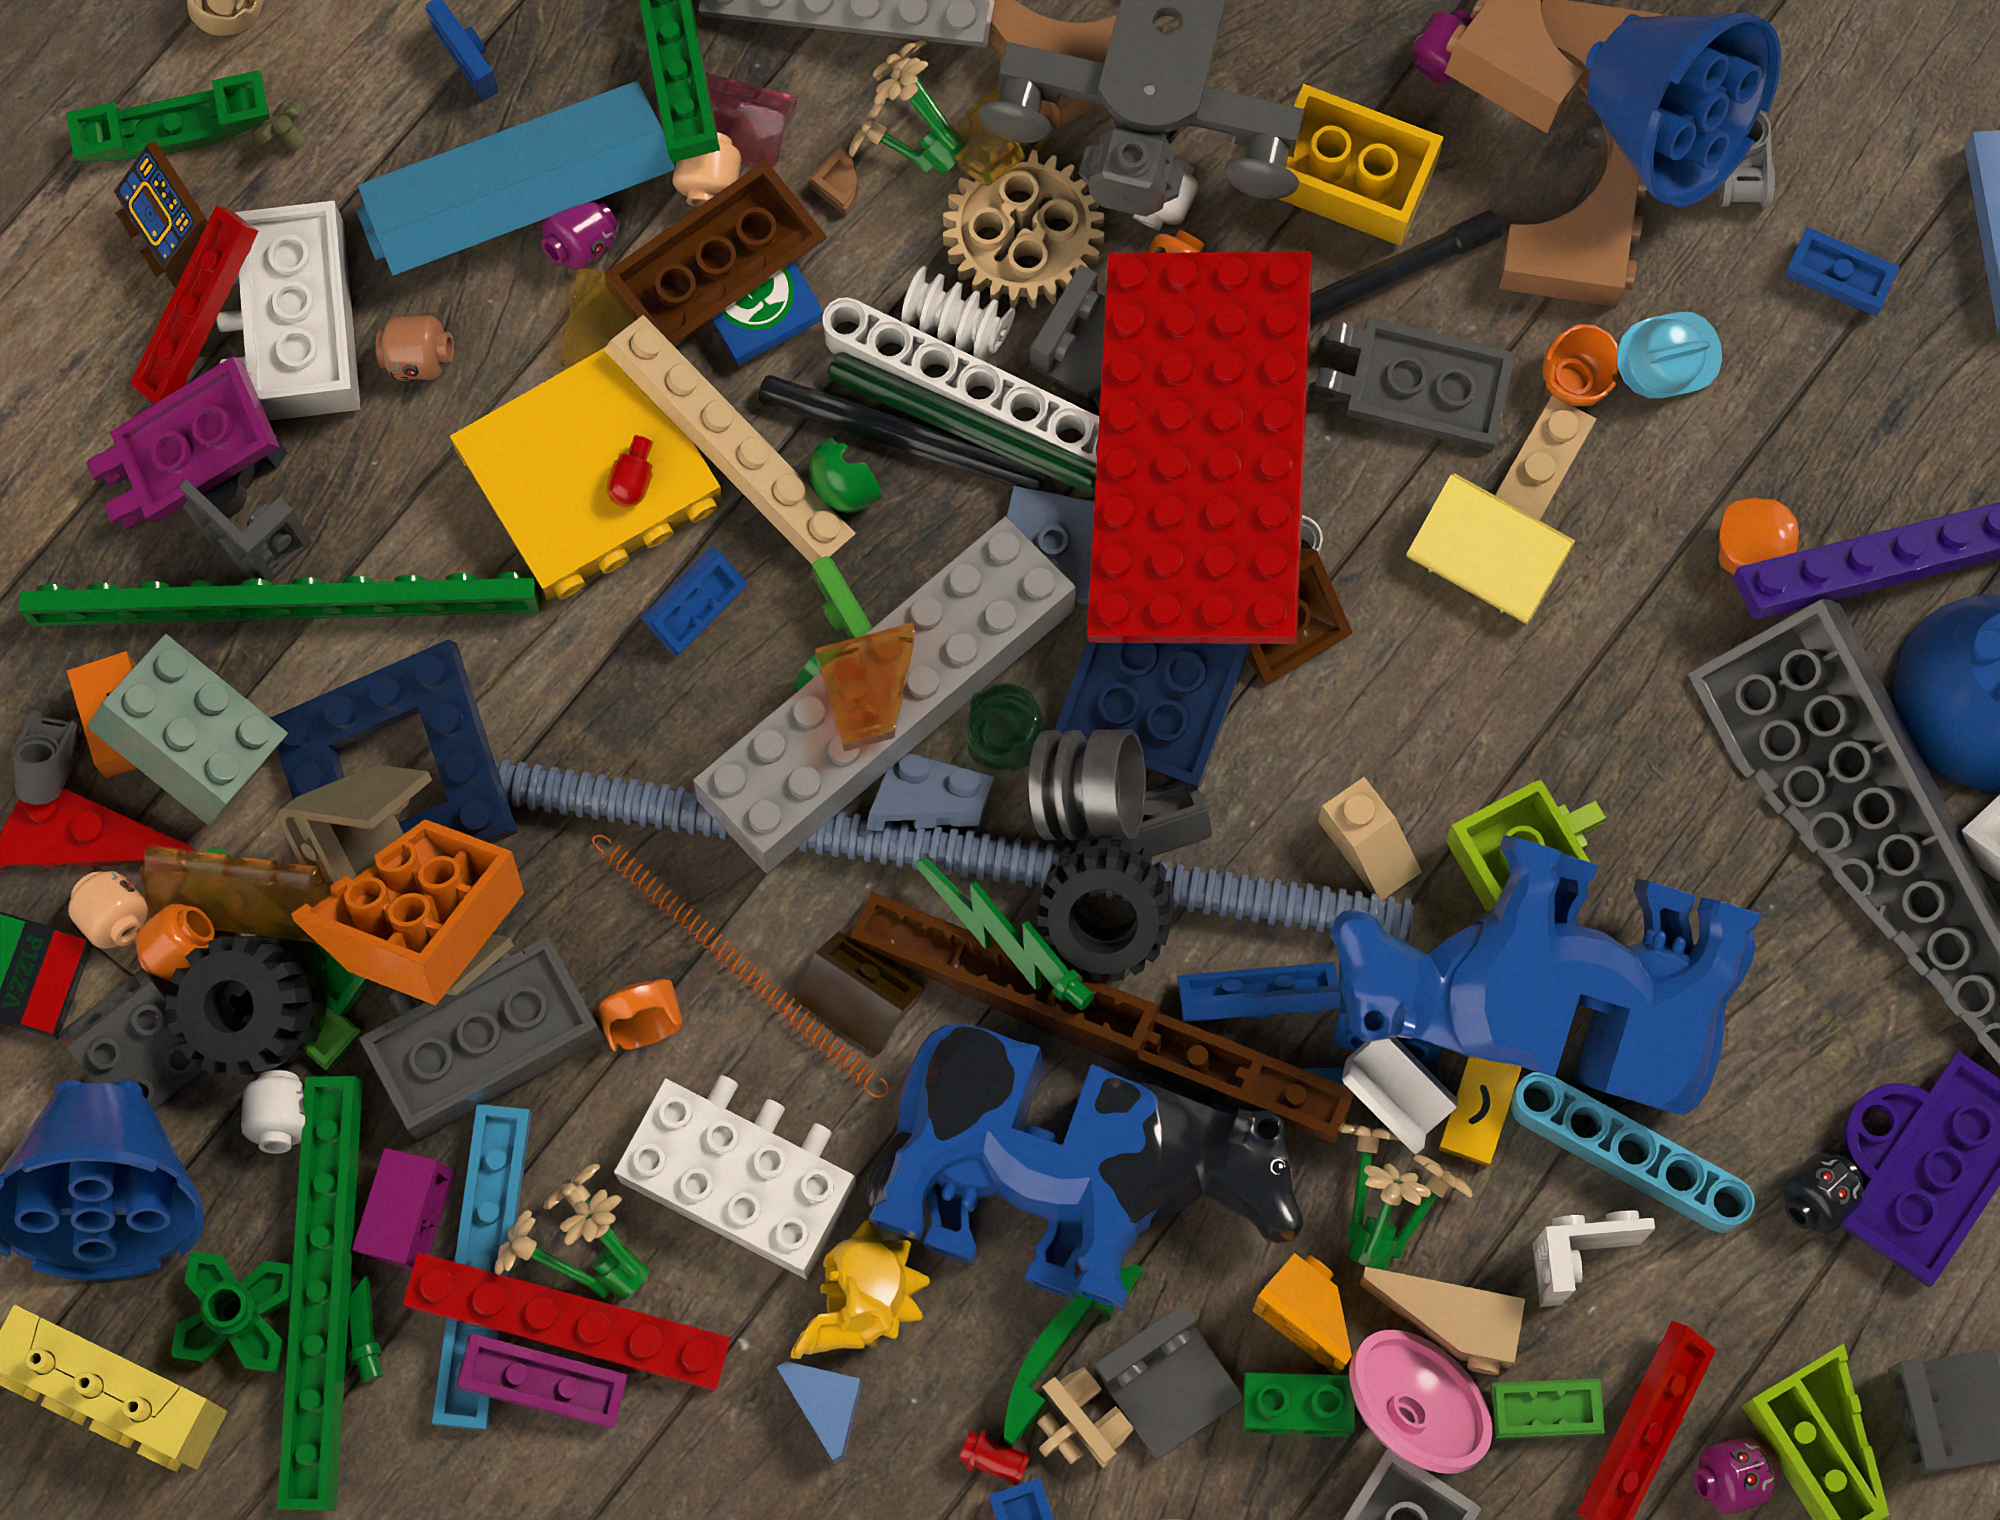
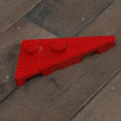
M64 788L57 799L45 804H30L19 799L0 833V870H7V867L40 866L42 869L60 868L68 864L77 865L78 867L121 866V863L153 862L155 865L175 864L183 860L192 861L197 853L192 846Z

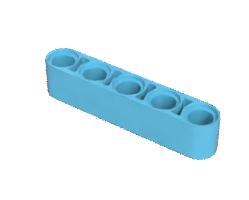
M1533 1072L1525 1076L1515 1088L1510 1103V1110L1514 1119L1522 1126L1702 1226L1718 1233H1729L1740 1227L1752 1214L1755 1205L1754 1194L1750 1187L1741 1179L1558 1078L1540 1072ZM1529 1089L1541 1090L1547 1095L1550 1108L1544 1112L1531 1110L1524 1102L1523 1093ZM1585 1115L1591 1118L1596 1125V1136L1592 1138L1579 1137L1571 1127V1117ZM1622 1141L1637 1143L1644 1154L1643 1162L1636 1165L1626 1163L1619 1155V1143ZM1670 1167L1684 1169L1691 1178L1690 1189L1678 1191L1672 1188L1666 1180L1667 1169ZM1726 1193L1736 1200L1739 1208L1736 1217L1728 1218L1717 1212L1714 1206L1716 1194Z

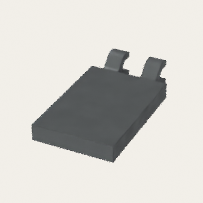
M1369 316L1364 330L1340 322L1330 323L1322 351L1336 356L1357 355L1358 359L1354 376L1343 374L1333 369L1320 368L1319 376L1315 381L1313 398L1326 402H1348L1345 416L1493 451L1497 441L1515 352Z

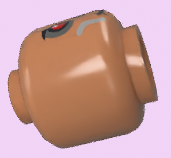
M432 315L394 316L387 322L385 329H380L377 333L376 357L380 368L386 369L389 375L397 381H432L442 374L446 362H452L454 357V340L452 334L444 332L440 321Z

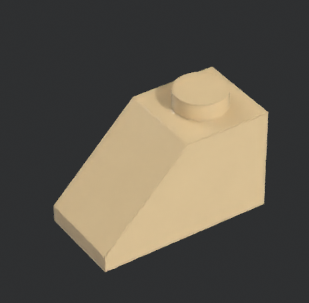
M1365 777L1322 805L1318 823L1369 891L1379 895V900H1386L1388 896H1392L1422 874L1395 816Z

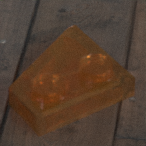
M913 622L815 648L816 660L843 751L895 738L915 642Z

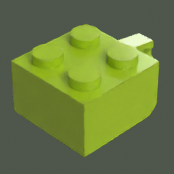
M1539 780L1452 824L1445 841L1486 912L1496 906L1497 900L1510 876L1509 863L1500 849L1503 835L1531 841L1562 851L1565 855L1590 862L1583 851L1588 845L1584 836L1600 828L1604 824L1606 817L1596 800L1571 813L1565 804L1558 807L1543 781Z

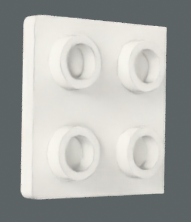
M1638 1211L1606 1214V1221L1597 1223H1585V1216L1583 1215L1553 1218L1552 1226L1545 1227L1532 1243L1540 1307L1562 1305L1576 1290L1575 1283L1582 1282V1262L1579 1250L1640 1245L1655 1230L1654 1218L1639 1219Z

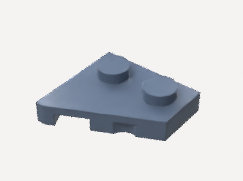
M907 753L886 771L870 810L866 829L883 831L885 821L913 820L915 829L935 828L945 824L954 827L979 826L992 792L994 777Z

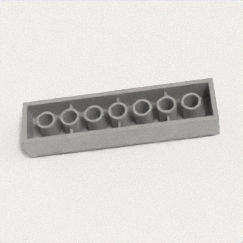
M1005 516L693 779L697 801L767 874L1075 610L1076 586Z

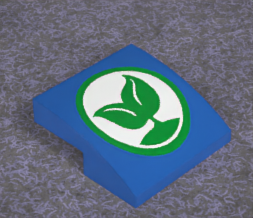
M793 263L712 320L718 337L737 365H740L823 321L822 316L824 312L798 267Z

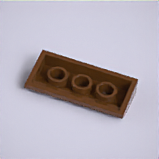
M765 160L604 273L605 286L634 321L644 315L676 347L824 242L827 236L768 161Z

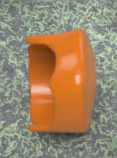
M1753 497L1733 501L1726 507L1721 521L1718 557L1720 566L1734 576L1737 568L1740 566L1796 553L1799 542V529L1794 514L1788 507L1775 499Z
M657 979L624 986L601 1000L592 1009V1014L602 1027L613 1052L617 1051V1043L627 1050L657 1043L680 1030L683 1025L672 981L668 979Z

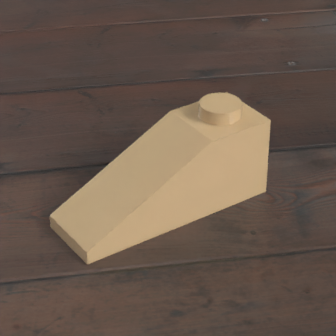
M1365 1266L1359 1285L1455 1359L1468 1361V1370L1488 1375H1499L1500 1368L1509 1369L1515 1363L1526 1299Z

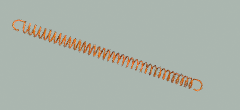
M595 835L592 838L593 844L596 846L597 849H599L602 852V859L610 858L609 865L613 866L617 864L616 871H624V878L631 877V884L634 885L638 883V891L645 890V897L653 896V904L660 902L659 909H667V916L674 915V923L681 922V929L689 928L688 935L696 934L695 941H703V948L711 947V955L718 953L717 960H725V967L733 966L731 970L732 974H737L740 972L739 980L747 979V987L755 985L753 988L754 993H759L762 991L761 1000L769 998L768 1006H773L777 1004L775 1007L776 1013L782 1012L784 1010L782 1016L783 1019H788L791 1017L790 1025L798 1024V1032L806 1030L804 1035L805 1038H811L813 1036L812 1045H817L821 1042L819 1046V1051H825L828 1049L826 1054L827 1058L835 1056L834 1064L842 1063V1071L850 1069L849 1077H855L856 1075H858L856 1078V1084H861L865 1081L864 1089L873 1097H884L888 1093L889 1086L883 1078H881L880 1080H882L886 1085V1091L884 1094L874 1095L868 1089H866V1085L872 1077V1075L876 1072V1069H874L863 1080L858 1082L861 1074L869 1065L868 1063H866L858 1072L851 1075L852 1070L854 1069L858 1061L861 1059V1056H859L850 1066L843 1069L846 1061L854 1052V1050H851L842 1060L836 1062L839 1054L846 1046V1043H844L843 1046L840 1049H838L835 1053L829 1056L832 1047L837 1042L839 1037H836V1039L831 1044H829L824 1049H821L823 1043L831 1034L832 1030H830L822 1039L814 1043L816 1036L824 1027V1024H822L814 1033L807 1036L809 1029L817 1020V1017H815L806 1027L799 1030L802 1022L810 1013V1011H807L802 1018H800L795 1023H792L793 1018L801 1009L802 1004H800L794 1012L785 1017L786 1011L788 1010L790 1005L795 1001V998H793L785 1007H783L780 1010H777L783 998L788 994V991H786L777 1001L770 1004L772 997L774 996L776 991L781 987L780 985H778L773 992H771L768 996L763 998L765 990L772 983L773 979H770L769 982L760 990L755 991L760 980L766 975V972H764L755 982L748 985L751 976L759 968V966H756L751 973H749L744 978H741L743 971L750 964L751 959H749L742 968L734 972L736 964L744 956V953H741V955L733 963H731L730 965H726L731 954L737 949V946H735L730 951V953L727 954L725 957L719 959L722 950L729 944L730 940H727L720 949L712 953L714 945L722 937V934H719V936L711 944L705 946V942L709 935L712 934V932L715 930V927H713L707 935L698 940L697 938L699 933L707 925L708 921H705L697 931L690 933L691 928L693 927L694 923L701 917V914H699L693 920V922H691L689 925L683 927L684 921L692 913L693 908H691L684 917L677 921L676 917L679 911L686 905V902H683L675 912H673L672 914H668L671 906L679 898V895H677L670 904H668L664 908L661 907L664 899L672 892V889H669L661 899H659L658 901H654L656 894L663 888L665 883H662L657 888V890L654 891L652 894L647 895L648 889L657 880V876H655L646 887L640 889V885L643 879H645L648 876L650 870H648L642 876L641 879L633 883L632 881L635 874L643 867V864H640L632 874L625 876L629 866H631L636 860V857H634L631 859L627 866L620 870L618 869L619 864L629 854V851H626L618 861H616L615 863H611L614 854H616L620 850L622 844L618 845L612 854H610L607 857H604L603 850L595 844V838L603 837L607 839L610 843L612 842L609 838L603 835Z

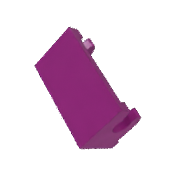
M384 1148L352 1251L369 1256L371 1260L413 1270L418 1252L430 1254L455 1172L437 1160Z

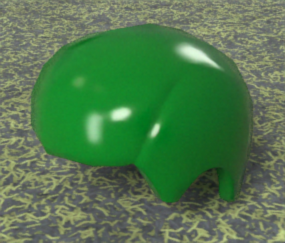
M828 438L818 444L813 451L809 463L810 480L822 501L836 512L850 514L881 500L882 492L866 463L859 462L853 464L845 462L843 460V453L848 449L847 444H837L833 438Z

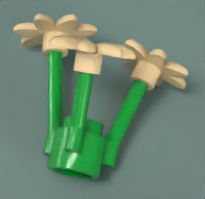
M921 39L914 43L906 44L899 52V55H889L886 62L878 65L873 71V77L877 81H880L889 73H891L892 79H888L876 87L875 104L865 118V122L862 123V128L858 130L850 144V156L853 157L863 139L867 138L876 145L880 141L910 159L925 174L934 167L941 175H944L970 149L961 139L962 136L950 125L917 77V74L928 66L926 61H920L918 58H915L921 54L920 50L928 44L926 40ZM899 95L903 101L908 100L931 128L918 142L924 149L922 153L886 133L887 128L875 121L886 102L885 99L888 97L894 100Z
M1344 1124L1341 1132L1359 1135L1356 1151H1361L1352 1219L1345 1235L1347 1239L1352 1241L1347 1256L1364 1266L1387 1271L1392 1257L1401 1259L1407 1241L1438 1196L1443 1198L1450 1186L1455 1187L1469 1198L1473 1196L1472 1190L1460 1178L1454 1177L1449 1171H1443L1438 1163L1422 1155H1415L1413 1159L1433 1173L1425 1186L1417 1183L1418 1176L1415 1173L1407 1172L1399 1176L1397 1168L1390 1163L1385 1164L1383 1169L1371 1166L1372 1155L1378 1152L1379 1138L1401 1140L1390 1129H1373L1370 1126ZM1368 1186L1383 1189L1380 1195L1383 1203L1378 1217L1368 1216L1363 1224ZM1405 1198L1417 1205V1207L1398 1235L1395 1236L1397 1227L1389 1223L1394 1206L1400 1205L1402 1199Z
M591 1164L577 1172L572 1177L570 1183L560 1185L558 1190L546 1198L543 1207L545 1210H549L566 1197L575 1209L577 1215L569 1217L560 1225V1229L563 1232H567L565 1236V1244L567 1246L573 1244L582 1235L587 1242H591L594 1238L599 1237L605 1244L606 1248L596 1257L592 1265L597 1271L596 1276L593 1277L537 1248V1242L526 1237L536 1220L531 1218L532 1212L529 1210L524 1211L516 1224L509 1227V1241H506L498 1248L499 1257L496 1261L495 1273L500 1275L504 1269L509 1272L516 1256L526 1261L532 1258L585 1285L600 1299H604L612 1292L619 1300H624L643 1284L648 1276L649 1268L620 1241L609 1227L616 1220V1217L610 1211L621 1202V1197L618 1195L607 1197V1192L600 1190L593 1196L591 1201L588 1200L591 1195L582 1183L594 1175L593 1173L600 1168L599 1164Z

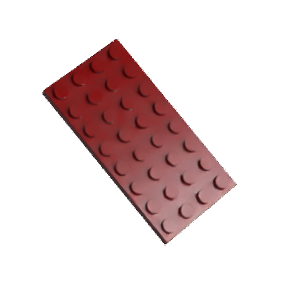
M1311 251L1109 253L1087 637L1090 643L1297 644L1313 264Z

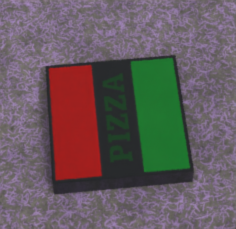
M0 912V1023L59 1040L60 1036L58 1033L63 1029L93 944L85 936Z

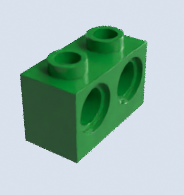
M1245 1373L1242 1380V1435L1350 1438L1355 1431V1401L1349 1375Z

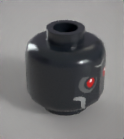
M1818 1153L1810 1156L1787 1177L1783 1184V1197L1786 1202L1785 1210L1788 1217L1793 1223L1803 1229L1810 1228L1821 1233L1836 1230L1863 1202V1178L1860 1171L1849 1159L1842 1155Z

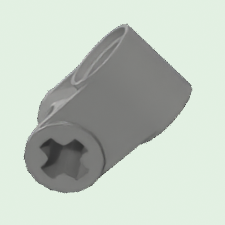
M1761 111L1749 132L1754 138L1755 143H1753L1749 152L1735 171L1717 188L1718 204L1720 207H1728L1731 202H1760L1762 207H1771L1773 204L1775 170L1772 163L1771 125L1769 119Z

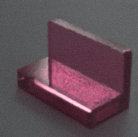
M706 72L717 133L731 138L732 145L738 149L743 160L758 164L767 160L771 167H774L779 160L784 128L795 115L798 97Z

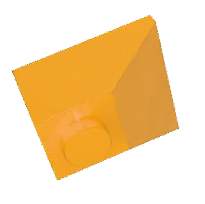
M1294 1253L1260 1292L1252 1311L1333 1375H1340L1352 1354L1338 1286L1330 1281L1334 1274L1313 1256L1308 1255L1303 1260Z

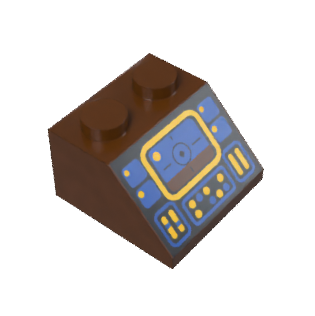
M154 140L144 147L115 188L114 193L122 206V209L115 212L130 238L138 234L142 237L147 247L141 250L140 253L155 277L165 273L175 288L208 221Z

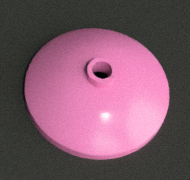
M1383 1330L1373 1333L1357 1347L1352 1355L1349 1366L1353 1398L1366 1425L1391 1452L1416 1467L1445 1474L1469 1470L1485 1456L1492 1439V1422L1489 1409L1476 1383L1451 1355L1421 1336L1400 1330Z

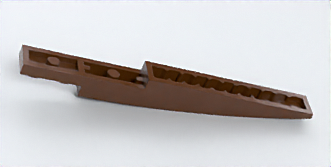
M871 892L849 936L851 941L900 965L1098 1055L1234 1111L1239 1107L1253 1112L1270 1110L1280 1116L1285 1125L1336 1144L1356 1099V1095L1346 1086L1159 1013V1005L1099 981L1089 980L1090 978L1081 975V983L1094 993V998L1085 1009L1080 1010L1068 999L1065 1001L1058 999L1053 994L1054 987L1042 972L1041 988L1035 990L995 940L991 939L992 946L985 949L970 930L874 892Z

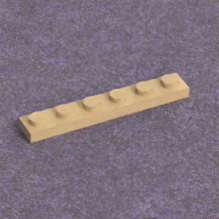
M644 315L610 340L604 351L811 564L825 556L833 557L854 537L856 533L839 515L822 501L805 480Z

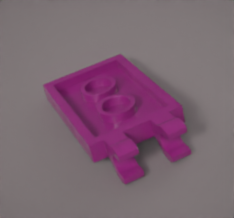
M232 356L112 430L110 434L115 445L91 457L86 463L93 480L97 481L104 477L109 486L121 482L128 475L133 489L111 499L104 507L112 524L122 520L125 528L130 529L142 523L145 518L157 523L180 509L187 502L178 487L185 479L203 495L277 450L280 446L243 361Z

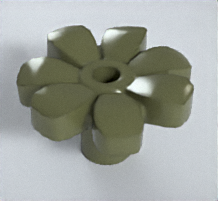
M301 98L294 99L289 103L286 100L283 101L275 110L274 116L269 114L270 119L258 125L259 128L255 130L252 139L259 146L272 138L280 137L291 151L296 150L306 141V137L295 125L298 115L304 111L306 104Z

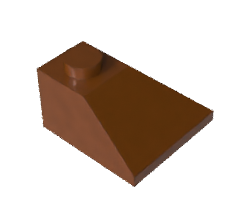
M1314 548L1301 550L1297 644H1252L1249 652L1248 661L1266 685L1353 633L1319 553Z

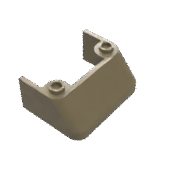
M373 765L297 796L279 810V824L319 902L332 894L331 885L345 875L350 879L355 878L375 863L374 855L404 834L395 815L408 806L411 797L432 781L428 771ZM492 934L446 994L457 996L514 946L510 937Z

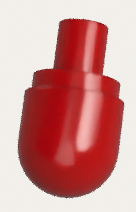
M634 435L628 454H619L618 459L614 460L607 479L606 490L609 498L616 505L633 507L639 504L646 496L653 476L651 472L653 465L647 462L653 441Z

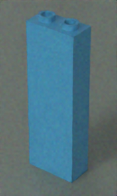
M637 80L358 184L357 186L364 204L356 206L355 209L375 260L386 258L392 276L551 217L574 206L591 202L676 169L667 152L663 130Z

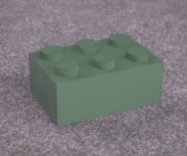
M166 633L101 703L87 726L88 729L208 826H211L266 764L288 734V732Z

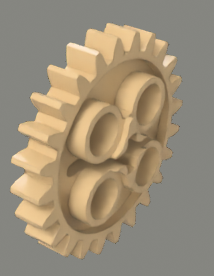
M1011 150L1009 164L1003 165L996 155H992L990 171L987 172L984 168L975 164L973 166L975 182L962 177L958 180L959 191L962 195L949 194L948 205L953 211L943 213V226L949 228V230L943 232L944 246L952 247L948 251L949 264L961 263L958 267V279L962 281L974 276L972 292H981L986 287L990 288V302L992 299L998 301L1002 294L1009 295L1010 308L1014 309L1020 297H1027L1030 307L1035 309L1038 295L1044 294L1052 304H1055L1056 289L1059 287L1063 290L1066 289L1080 264L1087 267L1085 263L1098 264L1099 251L1094 247L1104 245V232L1098 230L1104 226V213L1095 211L1099 207V203L1091 194L1086 195L1089 191L1087 183L1083 179L1073 182L1074 165L1070 164L1059 172L1056 170L1057 156L1052 155L1043 165L1038 164L1036 150H1032L1027 162H1020L1016 150ZM1015 191H1024L1031 198L1025 202L1017 203L1009 200L1007 196ZM1044 198H1052V200L1048 201L1045 205H1043L1040 210L1038 209L1039 204L1043 201ZM1055 219H1063L1071 226L1063 231H1054L1047 224ZM1031 220H1032V231H1030L1029 229H1026V228L1028 227V225L1031 223ZM990 227L997 229L1001 234L994 239L987 240L980 238L976 233L983 228ZM1015 227L1018 228L1019 230H1021V231L1018 233V235L1016 236V239H1015ZM1009 249L1007 256L1002 261L998 262L995 260V258L1001 256ZM1023 256H1033L1040 263L1032 268H1023L1016 261Z

